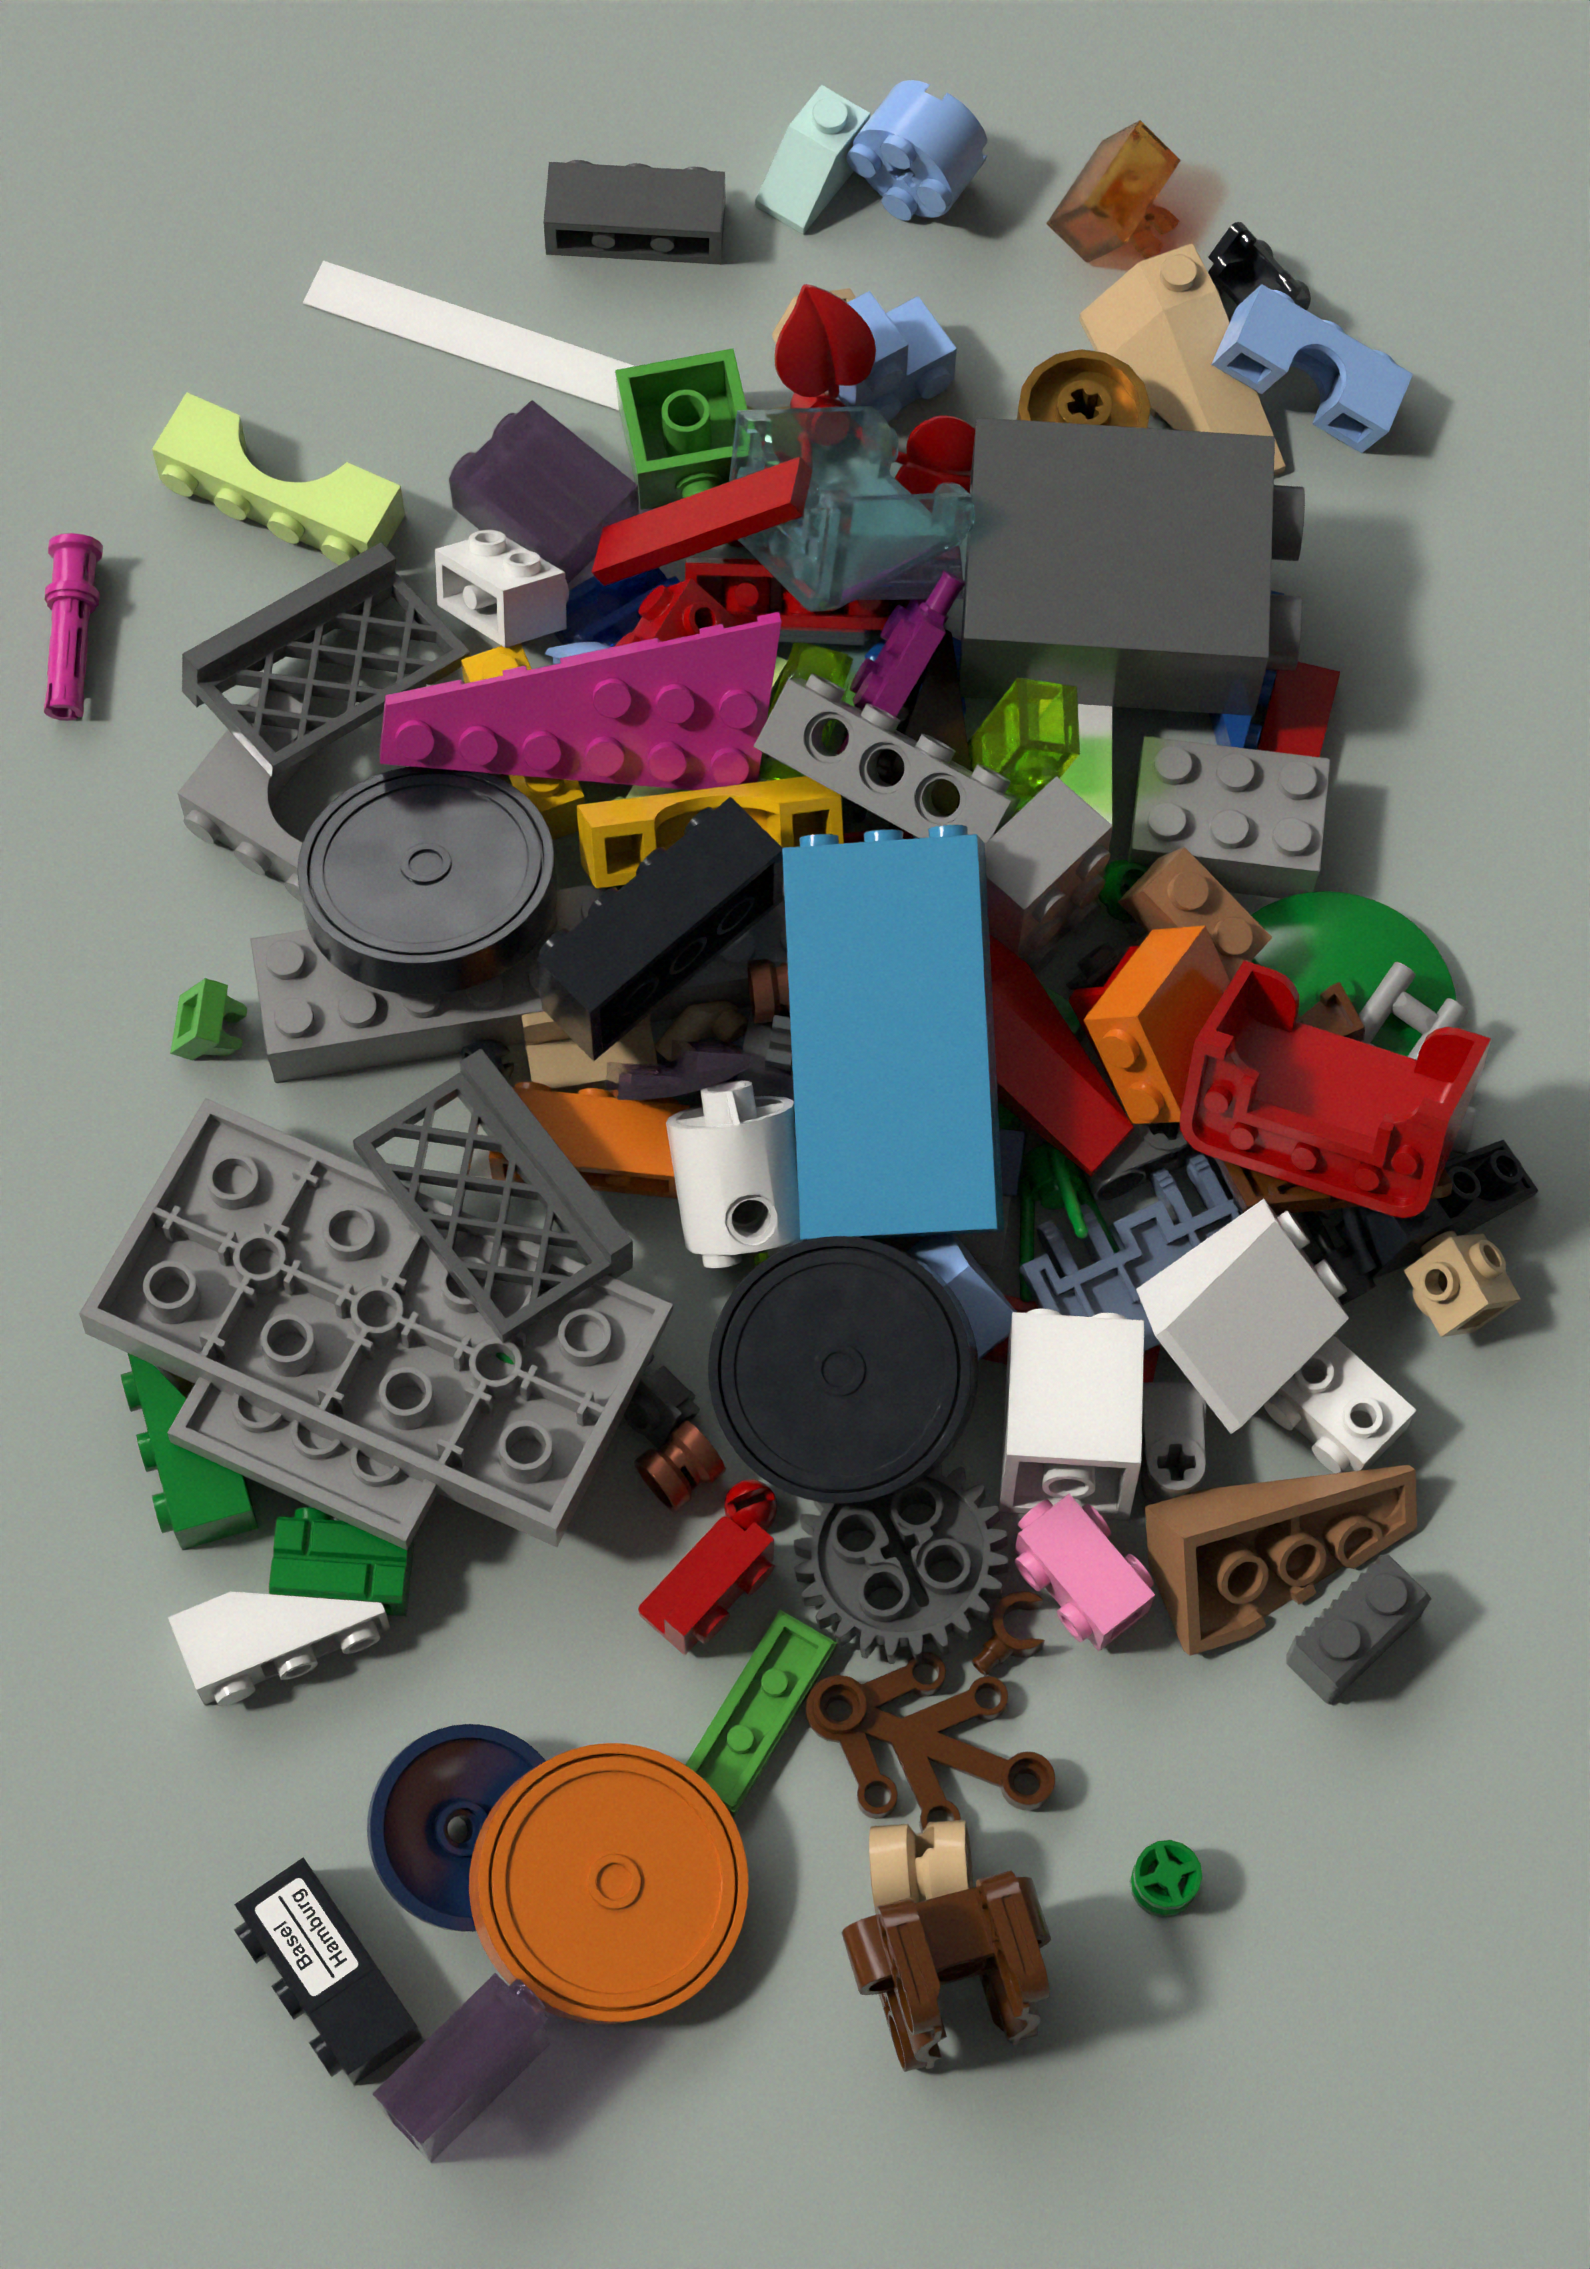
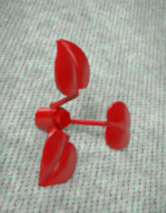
M804 284L800 290L795 307L779 334L774 354L777 375L782 383L794 392L790 402V412L793 419L801 427L795 435V439L799 443V455L811 467L810 443L812 441L827 444L838 440L846 431L851 432L892 461L903 464L895 476L893 489L896 496L907 507L920 513L935 515L955 511L969 504L975 429L966 421L948 415L935 416L915 427L907 440V453H903L859 425L852 417H849L847 407L838 398L840 392L839 385L852 386L859 384L871 373L876 356V346L872 331L859 313L843 299L822 288ZM777 449L760 453L741 469L736 479L789 461L791 458L784 451ZM810 480L802 517L727 544L734 547L781 548L802 540L811 532L820 518L823 505L821 489L814 480Z

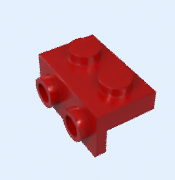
M721 1517L639 1605L640 1617L683 1655H686L698 1641H701L703 1644L708 1643L728 1621L730 1613L727 1610L743 1592L748 1596L756 1592L775 1568V1565L772 1563L774 1560V1538L755 1522L744 1531L729 1517Z

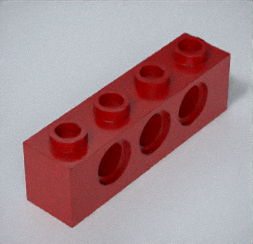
M686 557L685 580L692 578L741 624L757 622V616L779 612L782 621L781 627L883 630L886 621L897 605L906 608L914 594L927 600L932 590V568L929 564Z

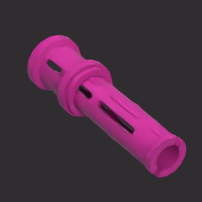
M66 533L53 536L49 540L48 554L53 558L52 583L45 587L44 600L49 609L52 610V627L44 713L53 719L69 721L83 717L84 679L86 676L88 623L90 614L99 606L100 592L94 587L96 563L102 559L103 545L99 540L91 536Z

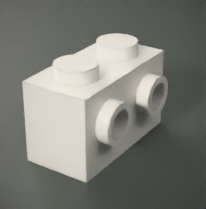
M495 530L477 531L472 533L468 540L435 549L437 605L506 648L567 629L566 603L569 599V588L565 579V572L540 558L537 553L525 549L507 538L502 532Z
M1334 1335L1264 1404L1268 1414L1279 1425L1287 1430H1292L1295 1427L1313 1443L1312 1451L1314 1455L1333 1473L1368 1470L1408 1429L1417 1411Z

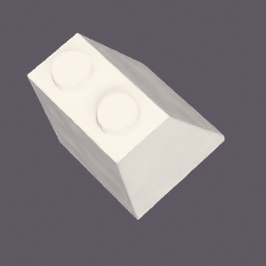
M1262 1199L1136 1289L1155 1337L1230 1434L1241 1428L1349 1319L1338 1298L1347 1292L1342 1281L1325 1259L1316 1265L1312 1263L1302 1249L1310 1243V1240L1288 1210L1277 1216L1265 1199Z
M1034 1309L1027 1313L1012 1312L1007 1352L999 1512L1027 1514L1033 1507L1046 1499L1054 1506L1070 1493L1081 1507L1085 1504H1090L1103 1519H1130L1141 1466L1144 1320H1131L1116 1313H1100L1092 1317L1067 1316L1051 1309Z

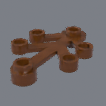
M924 1652L922 1663H917L912 1657L906 1666L864 1684L844 1675L830 1676L818 1682L808 1695L806 1702L808 1723L812 1730L822 1739L840 1744L858 1784V1807L869 1818L881 1819L890 1815L896 1807L898 1791L895 1783L889 1777L881 1775L866 1735L892 1745L921 1810L919 1821L921 1833H923L928 1824L927 1817L934 1811H945L951 1816L952 1821L961 1820L958 1808L952 1802L946 1800L929 1760L1000 1787L1005 1800L1020 1810L1037 1809L1043 1806L1052 1795L1055 1785V1772L1051 1763L1044 1756L1027 1751L1017 1753L1007 1760L940 1733L973 1718L991 1721L1003 1714L1008 1702V1691L1004 1683L995 1677L984 1676L978 1678L972 1683L969 1690L903 1718L877 1708L910 1692L919 1696L936 1694L944 1684L946 1668L942 1659L934 1653ZM921 1664H928L936 1669L938 1678L931 1684H921L915 1680L913 1670ZM984 1688L993 1689L998 1693L1000 1703L991 1709L982 1708L976 1702L975 1694ZM841 1700L850 1705L852 1714L844 1721H835L829 1717L826 1708L831 1702ZM1024 1773L1033 1775L1039 1783L1038 1791L1031 1795L1021 1794L1015 1788V1778ZM872 1786H881L888 1791L890 1800L882 1807H873L865 1800L864 1794L866 1790Z

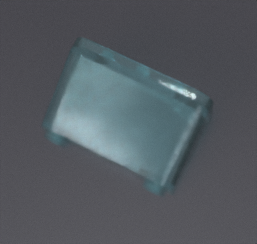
M872 406L737 410L729 482L800 456L813 470L802 517L738 539L811 612L836 610L962 544L966 534L974 526L975 509L972 501L973 496L957 483H942L937 486L934 493L911 494L890 475L891 464L895 462L898 455L896 431L894 428L889 427L885 418Z

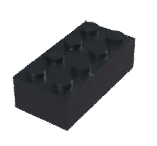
M729 797L715 810L707 807L700 811L688 823L682 838L667 850L664 847H660L651 852L638 866L636 876L620 890L613 887L603 892L592 903L588 910V916L571 931L567 928L557 931L544 943L539 952L540 957L537 958L542 1009L595 1061L782 902V847L732 797Z

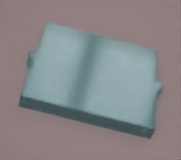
M781 627L779 642L864 645V641H869L870 630Z

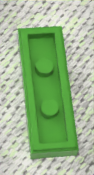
M779 1610L686 1763V1766L702 1777L718 1794L734 1818L837 1649V1642L782 1610Z

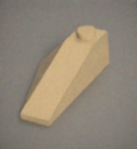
M1193 243L1138 262L1079 314V321L1094 351L1107 353L1128 364L1144 382L1151 404L1150 414L1153 417L1159 415L1174 430L1274 436L1257 391L1211 365L1230 322L1219 293ZM1276 439L1274 476L1285 472L1286 468Z

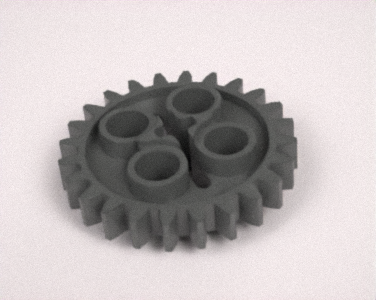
M940 1464L925 1478L896 1494L876 1500L839 1504L814 1501V1505L821 1515L801 1514V1528L813 1537L794 1540L795 1554L808 1559V1561L794 1567L796 1579L798 1582L813 1583L801 1593L805 1607L824 1604L815 1616L818 1627L823 1629L839 1622L835 1634L839 1646H844L857 1635L860 1637L862 1658L867 1659L877 1644L885 1646L889 1664L896 1662L901 1647H910L915 1661L922 1663L924 1644L933 1642L936 1648L945 1656L949 1654L947 1635L952 1631L968 1642L972 1639V1630L968 1621L970 1616L985 1622L991 1619L990 1608L982 1597L996 1599L1003 1596V1584L990 1575H1000L1009 1571L1008 1557L994 1553L1008 1546L1007 1532L999 1529H990L1000 1521L998 1506L979 1508L986 1498L985 1487L982 1483L966 1491L963 1490L966 1481L965 1469L963 1467H958L947 1477H944L942 1475V1464ZM918 1503L926 1504L935 1511V1514L929 1521L920 1525L909 1524L900 1517L904 1509ZM877 1506H882L886 1509L903 1552L906 1555L912 1556L914 1575L929 1599V1604L926 1607H920L917 1604L900 1561L896 1557L891 1558L888 1536L873 1512ZM856 1530L867 1531L875 1537L870 1547L859 1552L848 1551L840 1545L844 1536ZM944 1560L953 1561L960 1565L963 1571L958 1578L951 1582H937L927 1574L930 1568L937 1562ZM879 1588H894L901 1593L902 1598L900 1602L891 1609H875L867 1602L871 1593Z

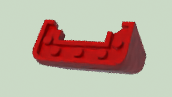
M1244 960L1195 1039L1180 1114V1130L1184 1139L1195 1150L1205 1155L1390 1216L1407 1218L1416 1216L1424 1211L1437 1187L1483 1071L1491 1038L1460 1028H1439L1427 1035L1416 1060L1297 1022L1300 1005L1299 993L1294 983L1286 975L1276 970Z

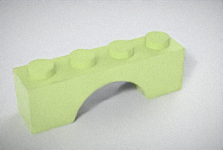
M186 392L152 448L159 479L173 492L185 497H190L192 494L214 503L221 512L233 519L244 520L249 518L265 525L275 536L285 542L297 544L301 541L321 550L329 560L338 565L347 562L380 542L387 547L405 517L401 485L348 462L331 474L308 482H286L262 473L245 456L246 441L240 415Z

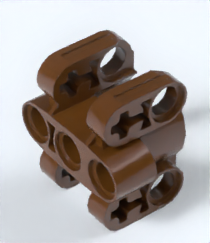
M1011 1870L978 1879L974 1888L914 1903L910 1897L876 1907V1915L856 1921L841 1932L859 1993L861 1995L879 1994L895 2051L904 2072L925 2066L926 2069L933 2068L935 2060L942 2059L938 2042L946 2038L947 2035L937 2002L941 1985L979 1975L993 2023L1004 2032L1008 2042L1012 2043L1013 2046L1019 2044L1020 2040L1038 2035L1037 2025L1041 2022L1035 2002L1050 1998L1049 1982L1040 1948L1051 1941V1936L1032 1878H1016Z

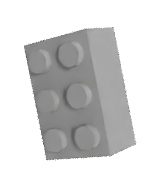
M1144 736L1137 771L1128 864L1139 863L1149 869L1158 858L1185 847L1228 892L1280 899L1314 892L1320 872L1330 759Z
M1057 776L985 843L989 934L1026 962L1035 975L1052 960L1058 950L1055 944L1070 930L1075 934L1080 933L1098 914L1101 908L1098 904V894L1106 883L1103 873L1111 857L1108 848L1113 825Z

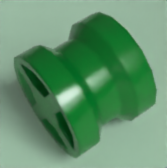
M1173 1840L1157 1841L1146 1847L1137 1858L1130 1878L1131 1894L1138 1906L1148 1914L1161 1918L1176 1916L1188 1908L1199 1891L1202 1881L1201 1863L1195 1853L1183 1843ZM1158 1884L1161 1888L1167 1889L1169 1896H1167L1166 1891L1159 1889L1157 1886H1151Z

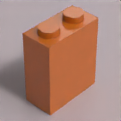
M1206 925L1153 929L1084 1019L1132 1124L1180 1122L1195 1039L1230 984V979Z

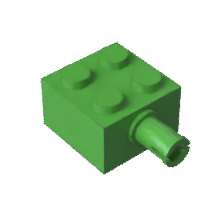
M734 348L615 370L618 408L641 510L664 506L733 481L741 469L752 458L757 456V448Z

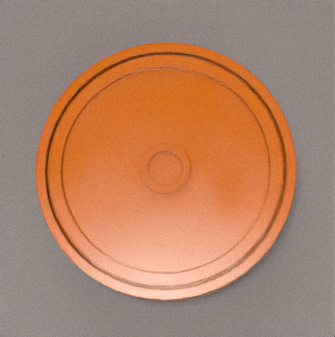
M624 1743L587 1745L556 1755L533 1768L514 1782L493 1806L477 1837L471 1859L469 1873L471 1913L475 1929L491 1963L506 1982L529 2002L551 2014L575 2022L588 2024L632 2022L661 2014L690 1999L723 1966L736 1944L746 1913L748 1900L746 1854L735 1821L726 1805L711 1786L688 1766L666 1754L642 1746Z

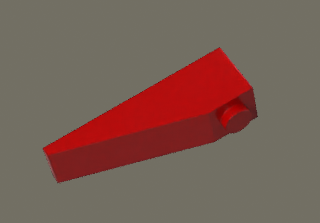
M989 934L998 1102L1092 1177L1133 1132L1134 1126L1030 966Z

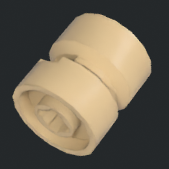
M966 1820L928 1822L923 1833L915 1834L909 1824L870 1827L869 1858L875 1913L877 1906L911 1897L914 1903L973 1888L971 1848Z

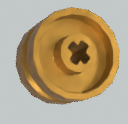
M1079 349L1055 354L1033 369L1021 388L1017 420L1148 428L1151 404L1144 382L1128 364L1104 352Z

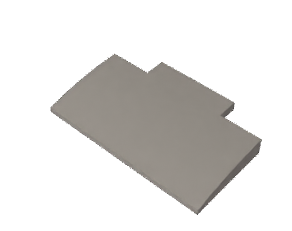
M205 1098L79 1315L85 1334L195 1383L167 1432L171 1443L408 1550L437 1494L558 1547L646 1370L673 1312V1304L606 1275L511 1339L502 1343L372 1171ZM418 1192L417 1203L424 1212L451 1216L452 1206ZM461 1211L460 1217L481 1220ZM437 1228L446 1240L448 1230ZM458 1231L454 1252L462 1261L489 1265L494 1236ZM503 1238L498 1266L535 1271L540 1245L529 1241ZM548 1249L544 1273L570 1277L584 1268L585 1265ZM474 1277L484 1289L486 1279ZM495 1280L491 1300L504 1317L507 1318L529 1304L532 1285ZM541 1287L540 1296L552 1288ZM496 1353L506 1354L514 1364H508L499 1360L496 1357Z

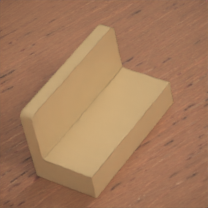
M545 1011L522 1016L524 1041L532 1082L545 1084L555 1092L578 1094L579 1090L585 1088L605 1090L660 1080L650 1014L595 1061Z

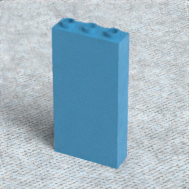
M935 826L928 829L929 838L903 839V831L874 830L864 833V842L839 844L838 835L815 834L800 837V847L782 848L800 1240L806 1241L832 1236L858 1237L872 1240L1004 1232L985 843L977 834L968 835L967 826Z

